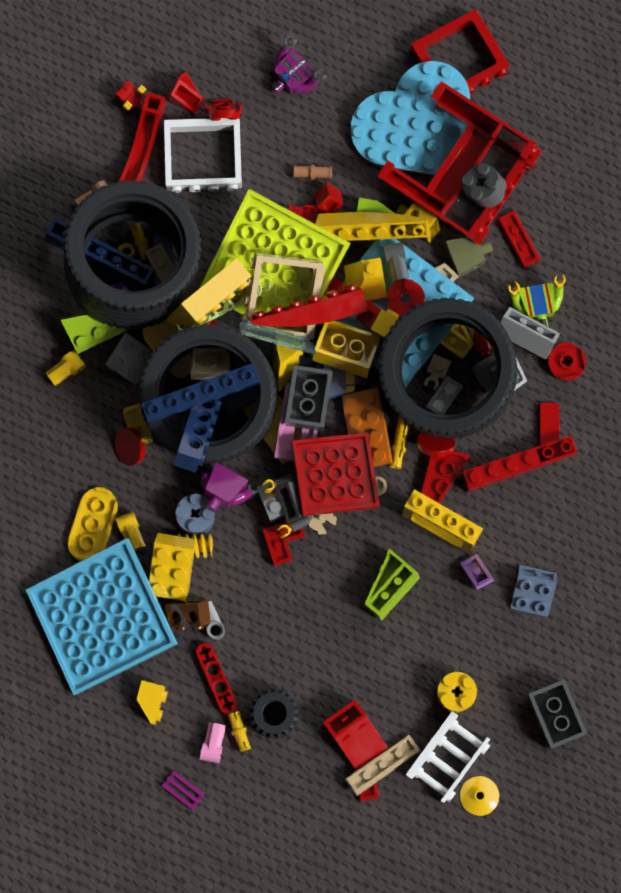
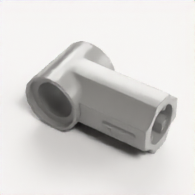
M209 601L211 623L204 626L211 639L220 640L225 634V629L212 601ZM219 626L221 633L218 636H213L210 632L212 627Z

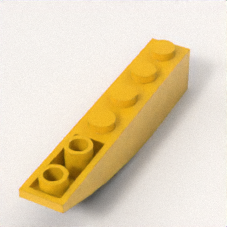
M378 212L318 214L316 225L345 241L430 237L428 219L409 215Z

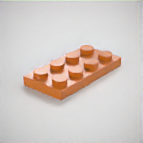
M373 388L342 395L348 435L368 433L373 466L378 467L392 464L393 460L380 389Z

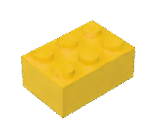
M337 321L326 322L317 341L312 361L367 378L381 336Z
M162 533L157 534L154 542L149 579L155 596L186 601L190 588L196 539Z

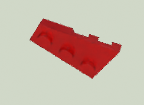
M456 451L445 457H437V455L432 454L422 494L440 504L470 455Z

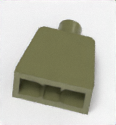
M467 237L448 240L445 244L458 278L484 265V254L493 252L490 241L478 245Z

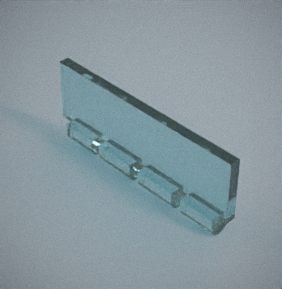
M246 320L239 324L242 335L311 354L316 352L314 343L310 342V338L300 335L293 337V333L282 330L275 332V328L263 325L257 327V325H253Z

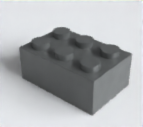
M294 365L285 426L324 432L332 371Z
M565 679L526 695L549 750L587 735Z

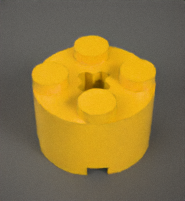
M462 672L447 674L437 687L439 703L447 711H453L454 713L467 710L474 703L477 696L474 680ZM456 687L462 692L458 697H455V694L452 693Z

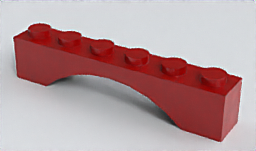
M147 92L134 143L119 181L131 180V182H134L136 180L142 182L166 108L165 97Z

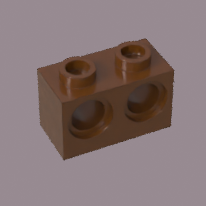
M175 600L165 604L167 622L170 627H175L176 630H185L187 627H192V630H200L204 628V625L211 623L208 600Z

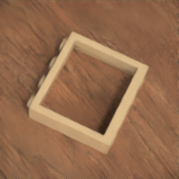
M254 252V257H251V262L249 263V268L252 270L251 277L247 280L249 284L246 286L249 288L248 295L244 297V307H246L245 314L241 316V325H243L244 330L314 339L316 324L304 326L303 331L253 325L249 322L248 317H251L255 311L262 262L313 268L309 297L319 295L320 297L325 264L317 260Z

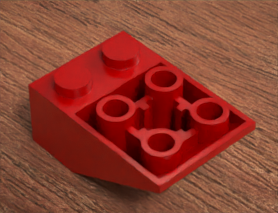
M356 700L323 722L356 771L389 749Z

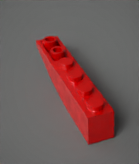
M349 285L343 291L332 290L328 291L325 296L319 297V295L308 297L307 301H293L289 303L290 306L283 308L282 306L272 307L269 312H254L248 319L253 325L276 327L307 326L331 322L367 311L362 289L359 286L356 287V285Z
M571 435L462 472L461 477L468 493L576 455L578 452Z

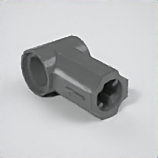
M403 242L384 246L393 282L409 279Z

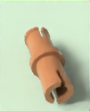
M294 165V178L305 177L311 178V180H315V178L332 179V166Z

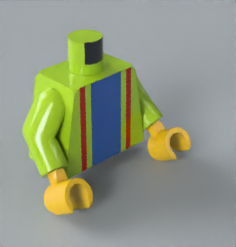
M554 274V282L523 288H520L516 281H514L515 287L513 289L507 283L506 287L511 292L510 297L513 308L548 327L547 317L554 315L563 299V284L566 281L564 274H562L563 278L560 281L556 280L557 275Z

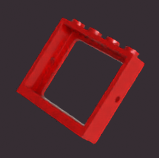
M477 9L470 11L411 44V51L418 63L432 61L425 49L474 24L494 57L496 64L466 80L470 94L478 86L485 87L490 84L491 79L505 76L509 70L508 61Z

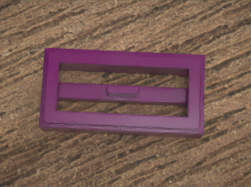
M175 771L171 773L162 785V787L192 810H194L205 795ZM174 776L199 794L198 798L173 780ZM168 784H173L195 802L191 804L171 789Z

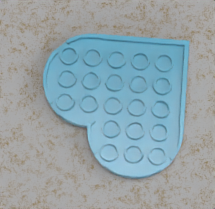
M428 61L419 63L410 68L401 77L395 92L383 91L366 98L357 107L351 121L352 140L361 156L375 165L384 167L386 162L390 161L399 170L435 176L465 131V125L431 104L430 96L440 81L470 99L468 85L461 73L443 62Z

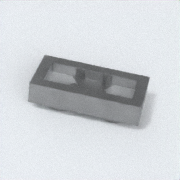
M447 376L426 408L434 414L444 415L463 386Z

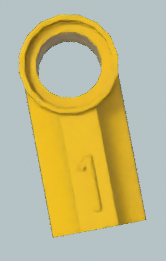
M72 350L61 359V362L45 373L56 387L69 376L79 373L78 370L82 371L86 365L76 351Z
M133 511L115 518L121 534L124 535L125 539L128 538L134 551L146 547Z

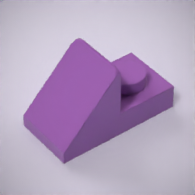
M477 554L460 562L474 590H478L494 581Z

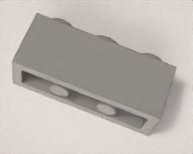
M511 307L508 308L501 321V325L506 329L511 342L544 359H547L560 335L557 331Z

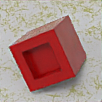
M325 182L314 194L317 208L325 213H335L343 205L341 191L328 182Z
M368 299L366 302L367 311L360 313L356 320L371 331L382 309Z

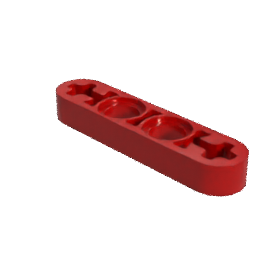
M202 643L197 647L196 653L219 708L224 714L234 713L237 709V703L215 651L210 644ZM202 647L210 648L211 651L208 655L210 659L214 657L215 661L203 664V661L207 660L204 655H200ZM212 664L217 665L218 673L216 675L208 674V666ZM218 682H223L226 685L225 692H216L215 685ZM230 693L231 696H228L227 699L230 703H234L231 706L232 710L223 709L225 705L224 699L219 701L218 697Z

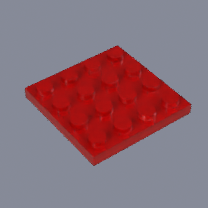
M368 433L292 440L302 517L380 507Z

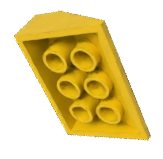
M236 258L181 303L166 321L192 327L195 323L200 325L208 318L206 314L210 311L212 314L222 307L220 303L223 300L227 303L235 296L233 293L235 290L239 289L241 291L249 284L247 280L251 277L250 273Z

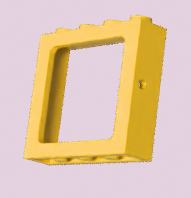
M415 489L408 499L402 517L467 554H470L483 530L480 526Z

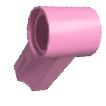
M209 722L205 743L203 742L200 760L219 764L223 748L221 745L224 738L225 725Z

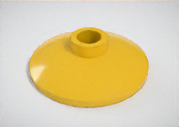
M472 777L461 788V804L467 812L473 815H487L498 804V788L492 780L486 777ZM482 792L484 795L483 799H477L476 794Z

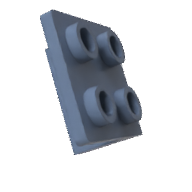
M519 565L511 609L547 617L557 584V573Z

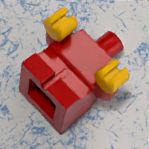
M128 80L114 97L123 104L124 109L133 110L137 107L141 111L144 104L141 100L144 98L146 88L141 85L137 89Z

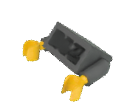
M295 477L278 479L277 482L268 479L263 483L262 486L269 485L271 487L264 490L266 494L271 493L274 488H277L276 492L287 524L290 523L289 526L282 525L277 529V531L280 529L286 531V534L280 538H285L289 535L290 531L293 530L295 532L310 523L314 515L302 517L298 484Z

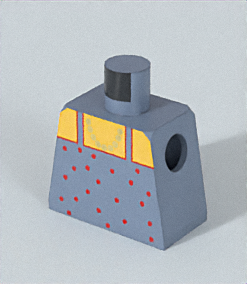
M323 364V370L332 371L329 399L355 393V385H366V378Z

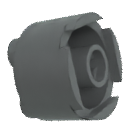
M481 163L471 168L462 178L465 194L479 207H494L505 196L504 192L507 187L505 179L492 166L486 163Z

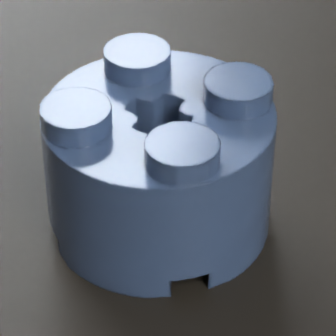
M191 494L184 497L177 505V522L180 528L187 534H205L214 524L215 512L206 508L209 499L205 496ZM199 511V518H191L192 512L197 513Z

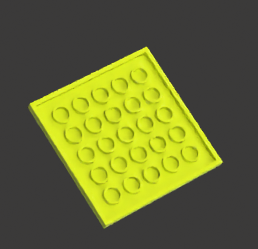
M249 189L200 288L236 258L251 275L252 269L249 268V263L251 262V257H254V252L322 261L325 264L321 297L324 296L350 243ZM262 262L259 278L262 292L256 298L254 312L263 311L265 313L271 311V308L275 306H282L283 308L290 306L289 303L293 301H307L313 268ZM235 292V296L231 299V301L237 300L239 298V293ZM243 304L233 310L240 314H245L246 307ZM267 326V327H275V328H283V329H291V330H299V331H303V329H304V326H295V327Z

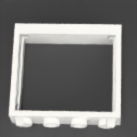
M221 118L219 121H211L210 119L164 120L167 190L180 193L181 190L200 192V189H208L210 192H216L219 189L225 188L228 191L242 188L240 119L230 120L228 118ZM234 130L235 178L172 180L171 132Z

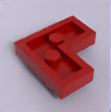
M284 522L263 529L274 567L293 561L287 543L304 538L303 528L295 532L293 530L290 531L289 535L285 538L280 537L286 534V531L284 529L277 531V529L282 525L289 526L290 523Z

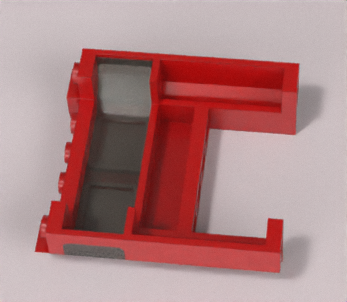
M440 81L430 96L431 104L467 126V128L427 188L395 168L394 164L390 161L386 162L377 177L412 202L431 212L438 219L480 245L490 229L485 227V224L489 225L495 217L493 212L496 208L500 209L505 200L503 199L498 205L491 208L477 206L463 190V176L471 168L481 163H486L492 166L505 179L507 187L504 195L506 193L510 194L516 185L513 182L517 176L521 178L526 170L524 166L526 165L532 169L543 150L536 146V142Z

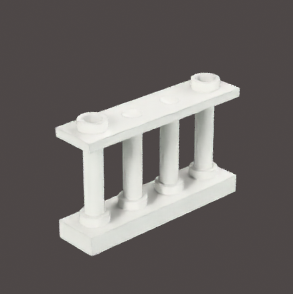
M453 711L405 775L411 780L413 777L417 779L419 777L443 795V798L440 800L442 803L451 801L456 794L453 790L479 754L482 753L484 755L490 747L488 744L490 739L488 737L482 742L460 726L456 720L458 715ZM448 730H454L478 748L472 758L446 740L447 737L444 735ZM437 745L439 747L443 746L467 764L460 774L435 756L436 753L433 750ZM425 761L433 763L455 780L449 789L423 771L424 769L421 766Z

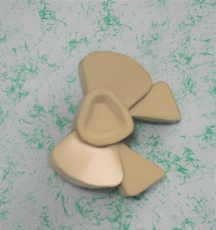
M333 513L315 515L308 525L311 529L317 531L318 534H326L327 532L322 523H325V520H327L331 524L336 525L337 517L333 516Z

